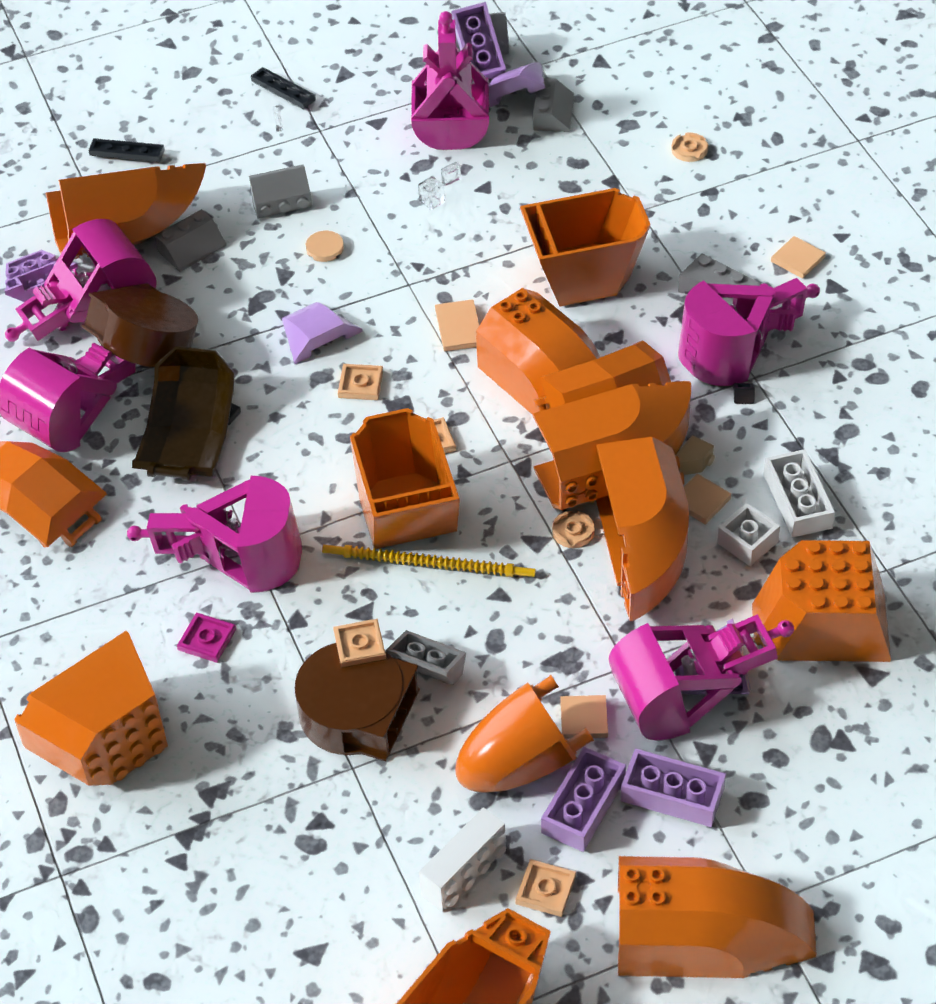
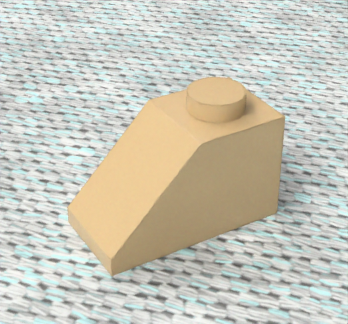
M692 435L675 455L679 457L680 461L679 472H683V475L701 473L707 466H711L715 455H713L714 445Z

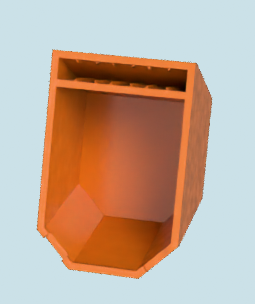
M612 188L520 206L539 262L559 307L616 296L630 279L650 229V221L639 197L635 195L630 197L620 193L619 189Z
M409 408L366 417L358 431L350 436L360 504L373 548L380 549L457 532L460 498L434 419L416 415Z
M801 540L780 557L752 603V616L758 614L767 631L776 628L779 622L783 620H788L794 625V632L791 636H779L772 639L777 650V661L891 662L884 586L870 541ZM753 633L754 643L765 647L758 633Z
M127 630L31 692L26 699L29 703L23 713L17 714L14 719L22 744L27 750L88 786L112 785L124 779L128 773L143 766L147 760L160 754L168 747L155 693Z

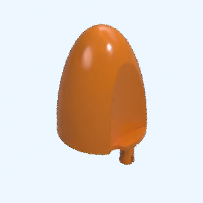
M549 675V677L535 686H530L529 683H526L491 710L471 732L459 752L455 766L456 778L464 788L474 792L491 793L528 784L577 759L576 751L594 741L586 728L570 739H565L541 703L542 697L559 688L552 675Z

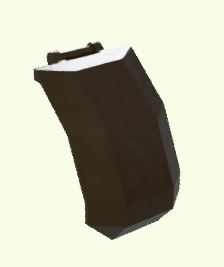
M176 346L155 364L154 385L147 426L136 457L132 460V468L147 470L148 477H155L156 475L181 478L184 481H189L191 475L213 477L226 439L235 380V372L216 350Z

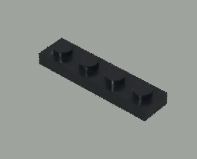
M261 67L251 75L253 83L303 110L316 101L315 94L264 67Z
M93 138L88 150L89 156L160 162L165 151L162 144Z

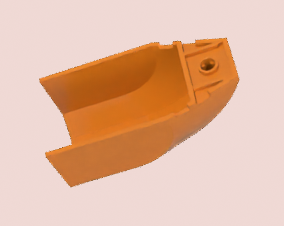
M206 163L184 164L178 167L169 165L166 170H160V166L58 180L60 190L46 192L54 239L60 254L73 234L72 229L82 223L95 219H108L115 222L133 245L140 244L154 237L174 223L192 203L201 186ZM81 246L74 259L87 254L83 246Z
M525 288L519 289L492 306L476 330L478 368L532 415L539 412L533 400L546 396L540 377L600 358L591 339L576 323L538 292ZM549 403L545 404L546 408L550 409Z
M666 382L665 385L659 386L656 383H649L648 386L641 387L638 384H630L533 413V418L554 459L533 466L553 508L563 510L608 496L596 444L654 437L672 447L674 455H676L683 444L688 430L691 382Z
M654 437L596 444L608 491V496L596 499V504L617 586H621L620 595L624 597V606L630 621H634L648 613L669 594L680 577L687 554L689 508L683 487L685 484L683 472H679V457L674 455L672 447Z
M619 856L618 976L749 977L751 973L762 970L766 972L772 970L773 967L783 964L787 966L816 958L814 910L802 897L789 888L772 880L706 858Z
M507 908L486 920L480 928L476 930L471 929L461 939L457 941L452 940L447 943L396 1004H532L551 931Z

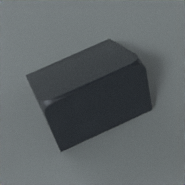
M734 383V403L754 404V384Z

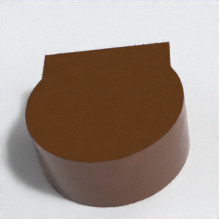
M148 283L89 293L91 300L85 324H82L81 327L95 336L101 346L113 355L135 364L155 367V364L176 346L192 347L198 324V316L183 301L160 292Z
M336 643L322 647L305 660L295 680V696L302 730L311 742L330 753L339 755L363 754L386 762L420 691L416 672L418 665L395 659L385 651L386 659L341 668Z

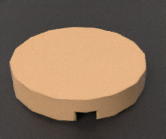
M688 132L682 136L680 134L672 141V154L681 161H699L707 155L708 142H706L702 135Z
M327 230L318 231L310 235L305 244L307 255L321 262L336 259V256L341 255L344 249L342 237L338 233Z
M566 511L554 519L552 527L553 538L564 547H583L594 537V521L583 512L577 511V513H572V511Z

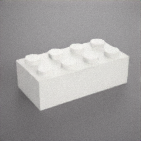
M806 450L765 458L763 475L791 537L833 529L835 511Z
M483 807L419 871L421 896L441 912H444L448 907H452L457 902L459 895L464 890L468 891L473 886L475 879L480 874H485L491 863L496 858L502 857L505 853V823Z

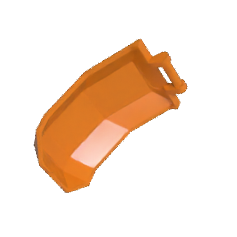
M642 340L592 361L540 377L546 396L533 401L538 410L543 411L547 409L545 405L549 403L550 408L630 384H638L641 387L648 386L649 383H656L659 386L665 385L666 382H671L664 357Z
M0 441V510L7 513L38 539L43 547H49L60 536L69 547H73L77 543L76 540L89 528L102 521L101 516L93 509V506L105 497L107 493L67 459L32 442ZM86 513L88 519L70 534L67 529Z

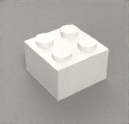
M746 503L719 526L717 544L751 567L778 543L780 525Z

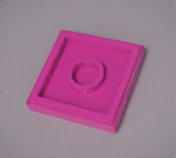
M196 612L178 642L177 650L218 663L236 631V625Z

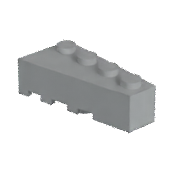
M701 253L679 275L678 292L685 294L702 281H705L707 284L760 286L761 283ZM723 298L728 304L733 303V298Z

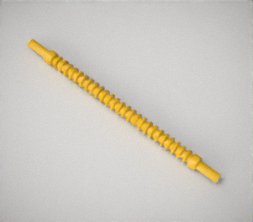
M323 544L322 553L343 555L344 558L354 556V559L360 557L362 560L365 557L366 560L372 558V561L378 559L379 562L384 560L385 563L387 560H390V563L396 561L397 564L402 562L403 565L407 562L408 565L414 563L415 566L420 564L423 567L425 564L427 567L432 565L433 568L438 566L439 569L445 567L446 570L450 567L451 570L457 568V571L463 569L464 572L466 569L469 572L475 570L476 573L481 571L482 574L486 571L488 574L491 572L494 575L500 573V576L505 574L507 577H513V575L535 577L536 569L517 567L512 563L504 565L502 562L501 565H498L497 562L492 564L491 561L486 563L483 560L480 563L479 560L473 562V559L467 561L466 558L462 561L461 558L455 560V557L449 559L448 556L443 558L442 555L437 558L436 555L431 557L430 554L425 556L424 553L419 556L418 553L413 555L412 552L407 554L406 551L401 554L400 551L395 553L394 550L388 552L386 549L383 552L382 549L376 551V548L370 550L369 547L364 549L363 546L359 549L358 546L353 548L352 545L342 547Z

